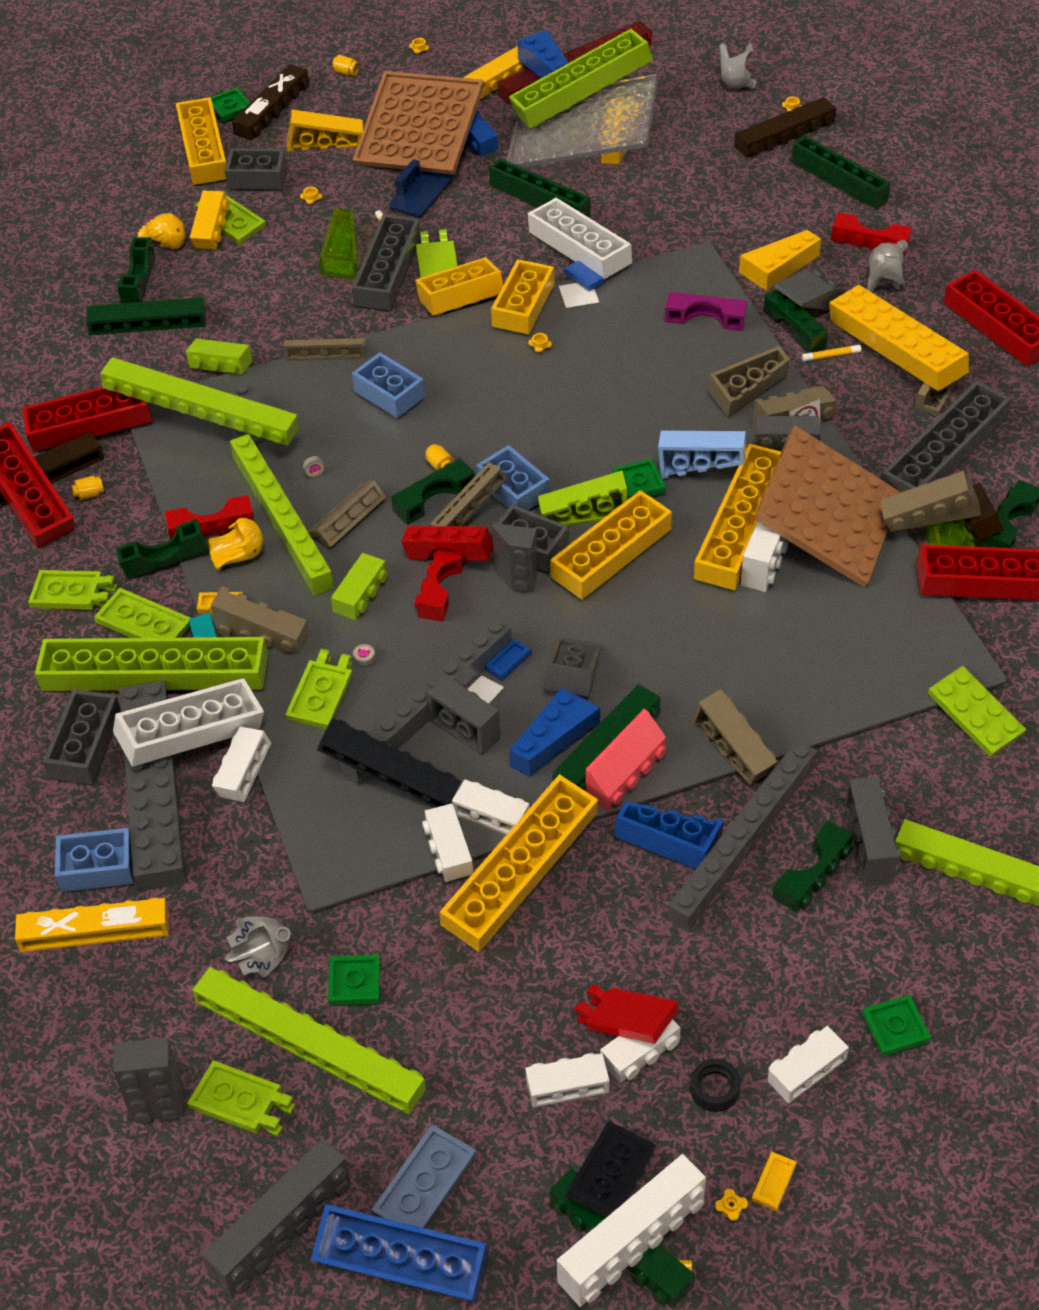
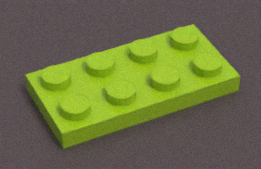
M119 588L94 616L96 623L130 638H181L190 628L188 619H191L186 615L122 588Z
M961 666L928 689L927 694L990 757L1019 739L1026 732V729L964 666Z

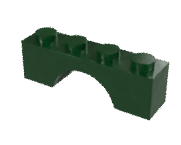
M152 237L132 238L129 248L128 274H121L117 286L121 304L142 301L155 258Z
M777 289L765 294L763 311L774 322L781 319L786 320L793 328L798 344L807 353L818 352L826 348L828 330L803 307Z
M459 458L391 496L393 512L406 525H409L425 516L424 504L430 497L440 493L458 495L475 477V472Z
M1018 480L1014 487L1009 488L1006 501H1001L998 508L999 513L997 514L1004 530L983 539V547L1013 548L1018 530L1010 523V520L1018 516H1032L1039 504V487Z
M198 519L177 525L174 536L163 544L148 546L134 541L116 548L119 564L128 579L209 550L206 535Z
M828 820L815 835L813 850L819 857L818 863L806 870L787 869L775 883L772 898L796 913L802 907H808L813 898L812 894L824 887L827 880L826 877L829 874L833 875L839 868V861L851 854L853 850L851 845L853 834Z

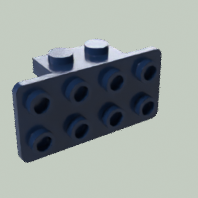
M413 159L395 179L397 195L390 202V209L415 217H422L452 181L454 175L422 172L420 161Z

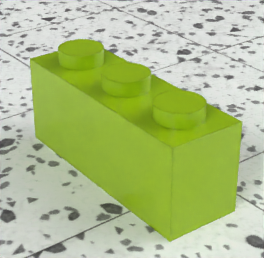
M196 338L186 350L189 368L243 375L253 362L250 346L246 344Z
M365 553L360 555L331 597L334 613L357 620L359 615L365 612L368 602L376 596L379 586L387 579L388 571L386 570L385 560Z

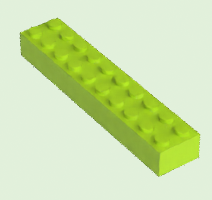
M264 637L43 639L35 677L41 691H72L73 689L111 691L119 690L121 687L165 681L167 690H203L242 678L245 679L251 690H261L264 686L269 653Z

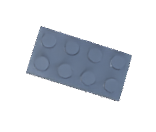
M431 1125L372 1208V1215L426 1229L476 1157L477 1150L438 1127Z

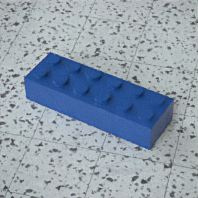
M325 1204L311 1260L477 1303L490 1246L486 1243Z

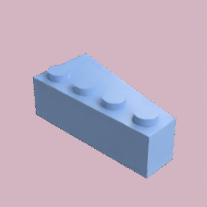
M661 431L658 444L661 478L665 479L673 474L682 476L686 475L687 472L695 470L705 472L708 468L712 467L721 469L744 465L746 431Z

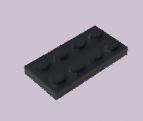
M608 1121L569 1186L565 1197L607 1218L628 1200L657 1145Z

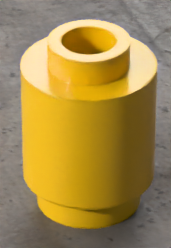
M338 55L333 60L332 66L335 72L347 76L357 75L359 62H356L355 59Z
M433 444L425 452L427 461L436 471L454 462V458L440 445Z
M93 475L74 480V485H71L74 498L78 497L79 501L99 496V493L104 492L99 476L94 477Z

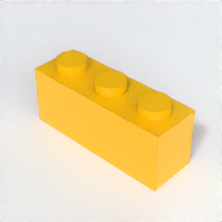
M202 191L190 235V240L195 248L217 249L218 242L221 241L222 227L226 223V212L230 208V201L224 192Z

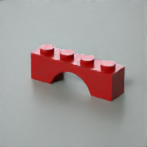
M838 212L832 225L831 240L874 249L881 243L897 244L900 240H905L909 246L912 227L892 224L885 229H869L858 222L857 216Z
M249 495L229 498L220 511L206 516L193 514L186 507L164 511L170 539L174 536L177 525L194 519H198L206 537L231 532L234 528L228 529V527L239 518H247L254 521Z
M407 526L401 540L409 560H428L433 550L448 548L459 552L467 560L488 561L493 549V541L488 528L478 526Z
M438 548L434 550V560L428 565L427 578L422 580L421 593L416 596L414 607L417 608L419 618L444 622L450 606L449 591L442 588L440 584L449 576L462 574L467 559L455 550Z

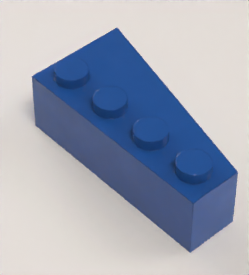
M547 30L518 40V60L540 78L568 64V61Z
M476 109L465 144L470 147L473 153L482 157L498 150V135L486 120L481 119L480 112Z
M561 688L509 750L510 767L531 777L551 762L552 757L559 752L563 753L568 749V745L576 739L580 740L586 735L588 730L592 727L595 729L600 724V707Z
M625 802L616 817L614 837L696 869L721 838L724 820L715 818V821L703 819L704 816L694 814L693 817L679 815V811L670 810L662 812L657 811V807Z

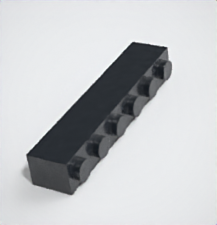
M332 718L317 751L434 808L450 804L461 783V780L457 779L455 775L449 772L444 773L436 769L433 764L414 758L409 752H401L393 748L390 743L371 737L366 731H358L350 727L343 720Z

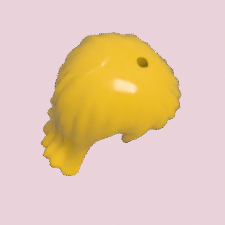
M163 213L156 216L153 220L151 219L150 222H147L146 225H143L142 229H139L137 237H152V240L161 243V247L170 248L171 250L181 248L186 239L183 221L172 213Z
M239 518L228 527V529L234 528L231 532L208 539L209 554L217 571H220L227 564L253 559L261 552L263 536L257 523L247 518Z

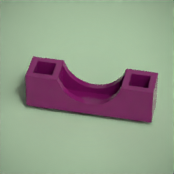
M669 292L665 307V322L685 324L691 318L708 316L718 320L723 329L743 331L747 301Z

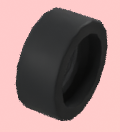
M705 1060L698 1064L692 1072L690 1084L692 1099L699 1107L706 1111H726L734 1106L739 1098L741 1079L735 1067L725 1060ZM708 1074H721L730 1081L731 1090L725 1096H709L703 1093L700 1088L701 1079Z

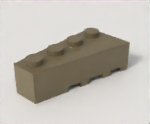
M777 346L711 373L707 390L729 418L787 376L790 359L781 347Z
M824 386L804 389L799 394L789 392L784 397L779 398L774 395L764 401L761 398L755 399L752 430L755 431L756 416H789V411L820 399L821 422L835 416L837 400Z
M964 471L880 500L884 520L891 532L982 516L978 497Z
M220 587L211 604L217 634L224 637H264L267 647L280 649L284 652L300 653L309 635L307 620L283 610L275 612L266 603L260 601L258 605L248 601V596L239 593L236 596L228 592L229 588Z
M720 689L698 703L691 720L692 725L695 728L700 726L705 731L703 736L708 741L713 739L717 744V751L722 756H729L731 758L730 762L733 768L750 785L774 770L777 764L775 754L772 750L767 749L759 733L750 727L746 716L737 710L729 695H726Z

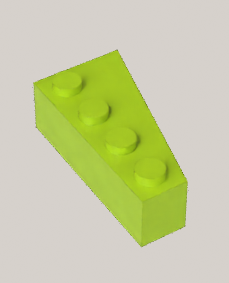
M623 471L538 496L539 515L566 526L600 522L627 501V487Z

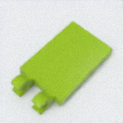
M226 195L230 201V208L226 212V223L222 227L221 233L232 241L241 244L265 227L266 221Z
M446 229L439 230L440 242L429 243L428 231L420 232L421 244H416L420 278L457 267L454 241H448Z
M39 570L28 604L30 608L93 610L94 605L102 608L108 601V592H115L117 584H113L114 576H103L101 571ZM99 589H103L106 591L98 593Z
M321 649L316 661L309 660L285 714L286 720L327 729L332 718H335L353 676L351 670L353 663L349 662L351 655L342 654L338 665L333 666L330 665L332 658L328 657L330 651Z
M214 1060L187 1103L188 1107L244 1130L258 1134L260 1128H263L275 1136H279L283 1126L278 1125L280 1119L268 1115L272 1107L276 1106L288 1114H291L295 1107V1104L291 1103L293 1097L282 1094V1088L279 1084Z

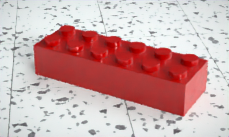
M976 269L946 285L945 305L1026 366L1039 360V316Z
M103 387L22 407L26 437L33 452L59 446L89 431L95 437L153 422L149 402L110 391Z
M8 422L0 426V492L35 546L39 548L75 530L72 514L12 423Z
M920 545L916 559V568L921 595L1039 600L1038 549Z

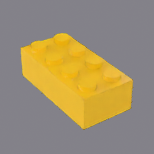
M486 257L415 280L419 301L433 316L442 315L444 312L452 309H460L462 306L470 303H478L486 298L496 297L503 287L501 271Z
M517 259L491 308L492 327L529 335L554 287V267Z

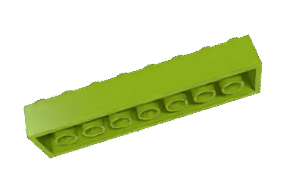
M627 30L509 96L515 115L530 129L547 119L553 118L559 112L569 109L577 102L585 100L586 97L599 92L602 88L615 83L618 79L630 75L636 69L644 67L647 63L653 61L648 42L634 30Z

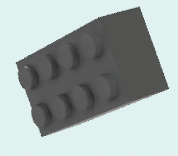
M72 690L43 760L49 779L93 785L113 735L115 715L121 712L117 695Z
M878 777L849 779L845 803L863 886L893 884L894 874H898L897 861L901 859L900 848L895 846L894 843L896 838L895 828L890 826L889 823L891 818L890 808L885 806L884 803L886 799L885 788L880 786Z
M169 1038L114 1043L113 1073L132 1122L148 1123L152 1119L170 1121L175 1120L177 1117L185 1116V1088Z

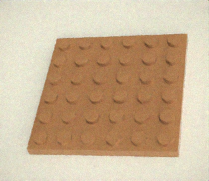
M384 71L353 157L354 164L404 170L413 159L420 161L422 172L454 175L485 86L484 80Z
M794 425L789 432L753 519L857 584L865 587L869 583L889 528L883 517L880 500L901 492Z

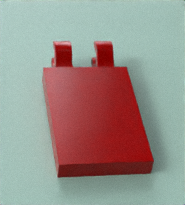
M591 985L586 992L588 995L593 996L590 1004L597 1006V1008L592 1009L584 1002H578L574 1008L575 1012L581 1013L577 1021L584 1024L587 1023L589 1030L653 1044L657 1042L679 1010L678 1003L675 1000L612 987L608 992H605L597 985Z

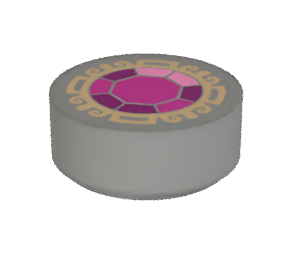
M312 456L304 461L303 469L308 477L314 478L324 472L325 465L320 457Z
M361 644L354 648L353 660L357 665L369 666L375 661V650L371 645Z

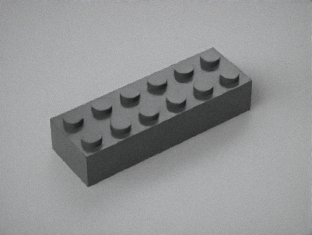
M382 215L352 286L354 306L383 310L392 309L416 250V244H418L421 238L419 219Z
M322 1138L202 1254L209 1277L231 1298L237 1293H243L249 1287L250 1280L257 1273L261 1274L269 1267L271 1259L278 1253L282 1254L290 1246L291 1240L298 1233H304L310 1226V1221L317 1214H323L325 1204L330 1205V1201L336 1195L340 1196L348 1189L351 1181L346 1158Z

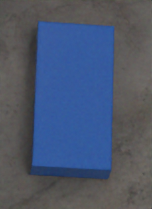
M579 260L564 268V274L588 291L604 284L602 276Z
M514 638L485 665V671L503 681L532 654L531 649Z

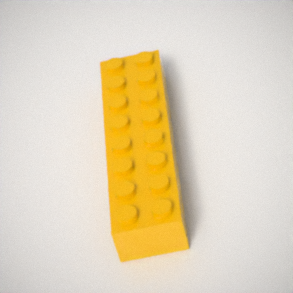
M857 285L829 302L830 321L935 390L940 391L969 373L968 352L861 285Z
M753 444L748 445L744 465H739L695 559V580L736 591L742 575L743 555L758 522L753 518L781 451Z
M559 774L440 911V925L480 953L597 815L598 799Z

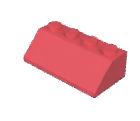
M643 709L586 768V792L598 799V805L608 812L614 805L617 806L621 803L627 791L633 790L643 774L647 775L653 764L657 760H661L667 751L666 736L647 710Z

